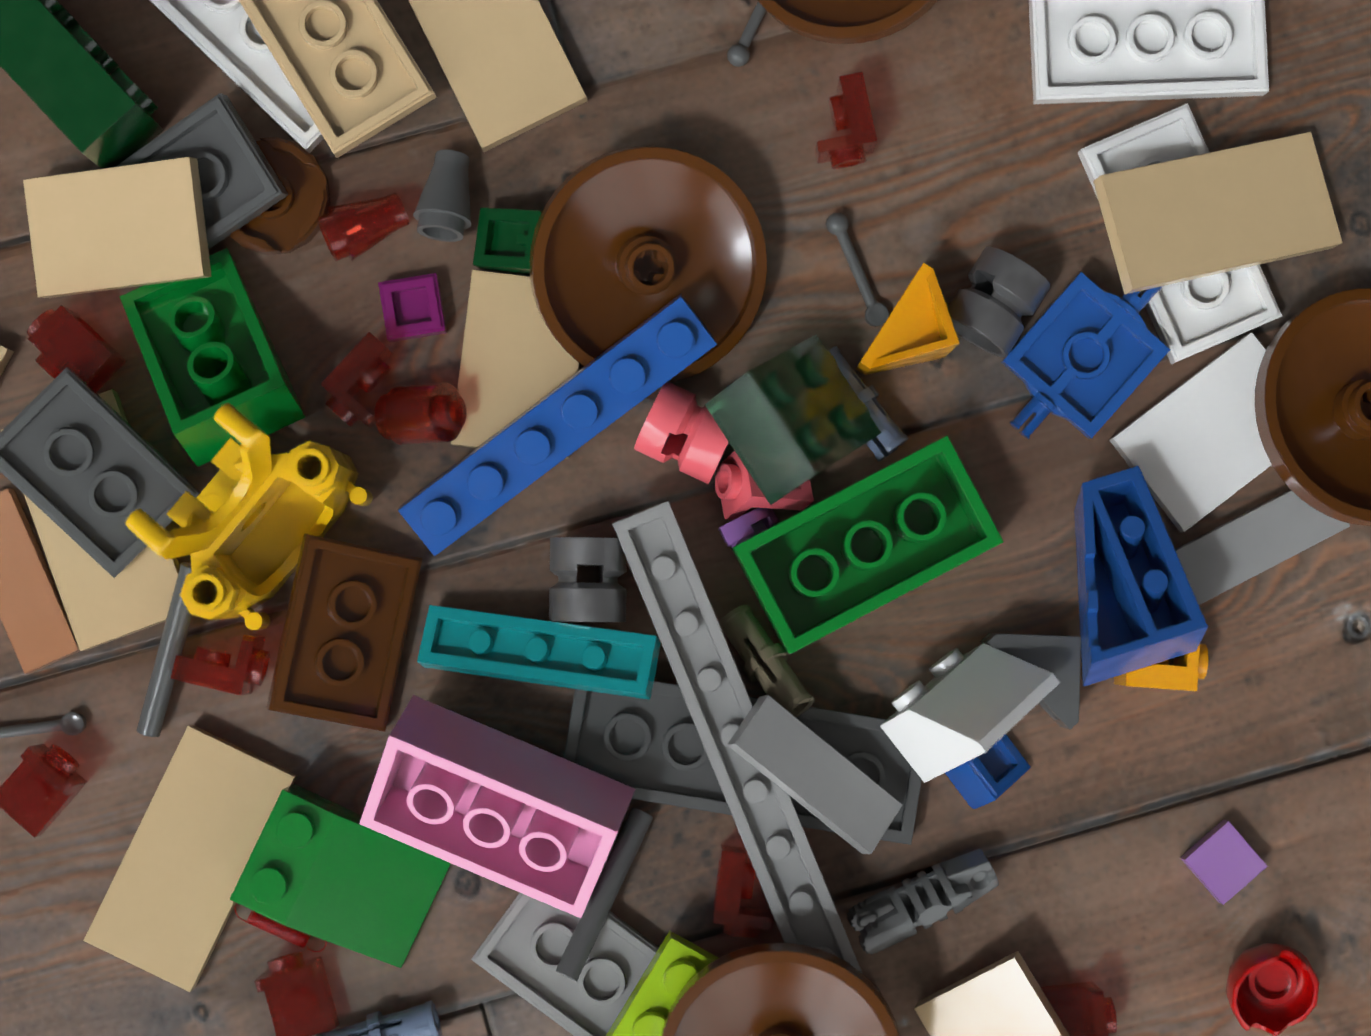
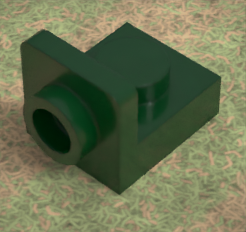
M480 208L473 266L484 270L530 273L531 244L542 211Z

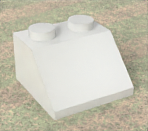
M985 643L962 655L958 648H955L929 668L935 678L924 686L919 680L905 689L891 702L897 711L882 723L880 727L925 783L987 752L1058 686L1060 682L1053 673Z

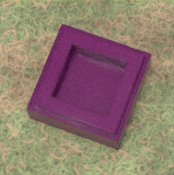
M436 273L378 282L386 336L389 342L447 333L439 279Z

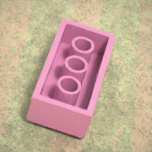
M413 695L389 735L359 824L582 918L635 792V788Z

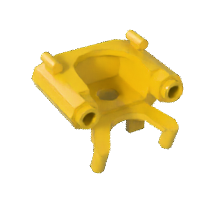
M226 403L218 409L214 420L242 444L240 445L233 438H230L211 460L220 470L197 498L189 491H185L166 515L182 528L171 529L168 532L146 511L140 508L129 515L126 520V526L157 555L166 560L190 554L192 572L186 575L180 593L190 614L209 620L232 619L242 616L248 629L261 630L269 626L270 617L267 613L256 612L254 609L272 598L296 570L303 535L309 534L324 537L343 514L349 499L356 505L368 506L373 500V495L369 490L355 485L358 471L350 456L312 441H307L292 449L290 453L271 454L270 437L234 406Z

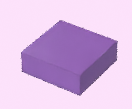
M1225 819L1180 857L1212 896L1222 905L1267 867L1266 863L1234 826Z

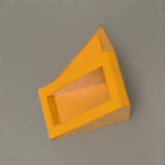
M923 262L859 362L856 370L864 375L941 359L945 358L960 344L932 267Z

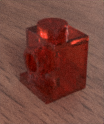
M62 305L56 311L49 309L42 313L32 322L27 330V335L30 336L28 340L41 352L35 359L36 362L54 379L69 366L97 392L127 362L78 313Z

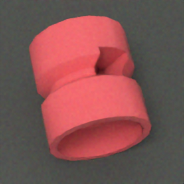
M666 382L652 405L634 450L663 464L673 458L678 461L680 472L709 485L741 416L712 402L702 408L697 405L696 394Z

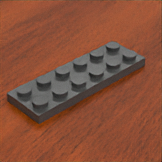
M654 681L650 700L575 689L564 759L635 788L632 799L732 815L679 685ZM749 696L751 703L754 706L758 698ZM810 707L800 716L796 717L902 804V807L881 840L911 845L922 779L880 727L887 719ZM790 796L802 827L834 832Z

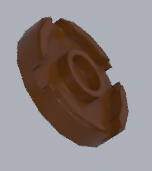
M277 137L260 138L256 143L289 195L229 236L245 249L264 255L291 253L309 243L325 224L331 203L328 179L315 157L297 143Z

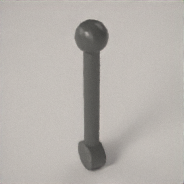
M757 2L738 44L731 46L728 50L727 58L733 66L741 67L749 61L750 51L748 48L766 12L759 2Z
M839 212L832 213L827 218L826 227L831 234L837 236L867 306L864 314L865 320L870 326H881L888 319V309L883 304L877 303L848 235V218Z
M70 712L59 720L1 726L0 738L63 731L67 735L74 736L81 734L85 730L86 719L79 712Z

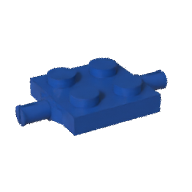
M1080 272L1013 347L1008 356L1001 361L1004 366L1024 382L1029 394L1033 397L1018 415L1009 422L1011 426L1016 430L1019 429L1033 413L1034 416L1019 432L1029 439L1030 435L1051 413L1066 419L1084 436L1092 439L1171 350L1148 330L1141 315H1139V312L1162 287L1147 289L1140 297H1138V294L1141 291L1125 294L1120 298L1103 291L1085 274Z

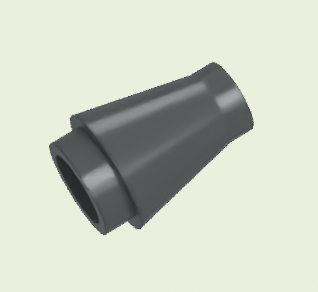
M439 150L435 153L433 167L413 213L414 218L418 221L417 232L422 236L438 241L456 242L463 239L464 230L471 226L468 174L470 158L466 154L454 150Z

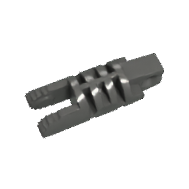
M977 849L947 861L938 862L931 866L932 872L926 874L922 870L916 873L915 877L902 880V887L895 889L892 885L848 909L849 912L846 913L847 919L851 927L855 931L859 930L861 933L858 938L863 951L871 955L883 951L885 948L918 934L916 931L917 927L922 925L926 930L933 926L932 923L948 919V911L953 910L954 914L963 911V908L999 885L998 878L983 850Z

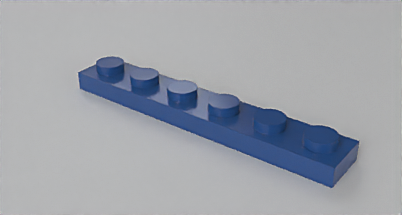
M681 294L408 499L399 507L398 512L431 553L436 556L716 346L717 341Z

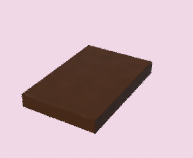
M304 534L266 708L271 711L385 732L422 558Z

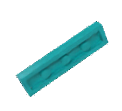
M429 605L417 662L424 668L650 700L661 641L655 635Z

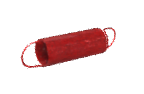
M236 903V904H235V914L237 915L238 918H240V917L238 916L237 912H236V906H237V904H238V903ZM253 910L247 921L240 918L252 926L267 931L303 949L305 946L307 947L306 944L311 936L284 926ZM326 941V943H325L324 948L321 949L320 951H313V950H311V949H309V950L312 951V952H321L322 950L325 949V947H326V945H327V941Z

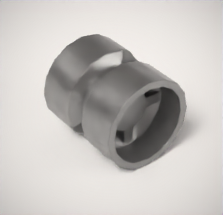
M989 246L985 247L968 274L972 284L970 289H959L947 308L957 334L993 355L1007 357L1024 331V326L1020 320L1021 317L1034 315L1049 291L1050 283L1043 275L1024 261L1001 249Z
M600 537L550 538V571L558 576V583L549 588V621L626 622V589L618 584V577L627 572V558L619 539ZM577 566H599V583H576Z

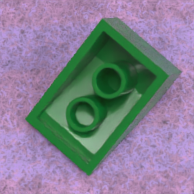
M227 248L209 256L212 277L145 285L119 296L173 434L197 467L210 462L230 438H233L240 445L242 444L214 420L218 409L226 403L234 406L266 435L306 418L285 368Z
M293 784L282 789L230 900L289 928L401 968L451 863L360 825L361 815L303 787Z

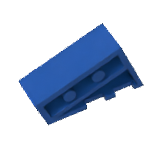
M1132 467L1082 483L1074 516L1084 687L1195 652L1208 626L1140 467Z

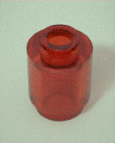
M446 382L394 387L389 393L383 394L378 399L375 407V422L378 431L385 439L393 440L399 445L451 442L460 434L467 416L463 398L453 385Z

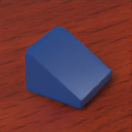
M1005 734L987 752L945 772V774L972 809H977L999 798L1031 766L1007 734Z

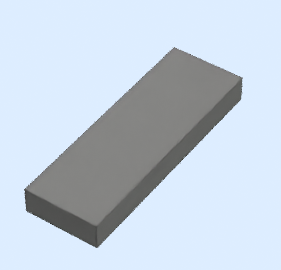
M1290 489L1176 548L1175 551L1198 605L1343 531L1350 527V524L1317 511L1301 500Z
M769 695L758 698L727 744L861 854H872L902 807L900 802Z

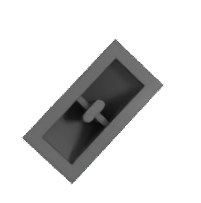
M988 633L980 640L982 644L985 643L1053 673L1060 684L1038 704L1060 727L1071 730L1079 722L1081 637Z

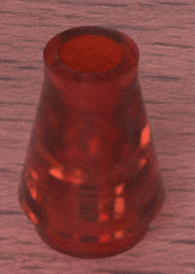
M396 192L385 197L328 207V214L317 218L325 243L336 262L346 257L354 261L398 229L409 225L408 216Z

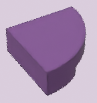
M757 508L719 527L718 530L727 548L731 547L732 549L738 544L777 525L779 519L773 509Z

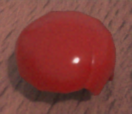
M1264 943L1244 950L1232 963L1226 983V994L1233 1014L1246 1031L1254 1027L1277 1036L1288 1026H1294L1304 1021L1317 1006L1320 982L1307 957L1301 952L1282 944Z

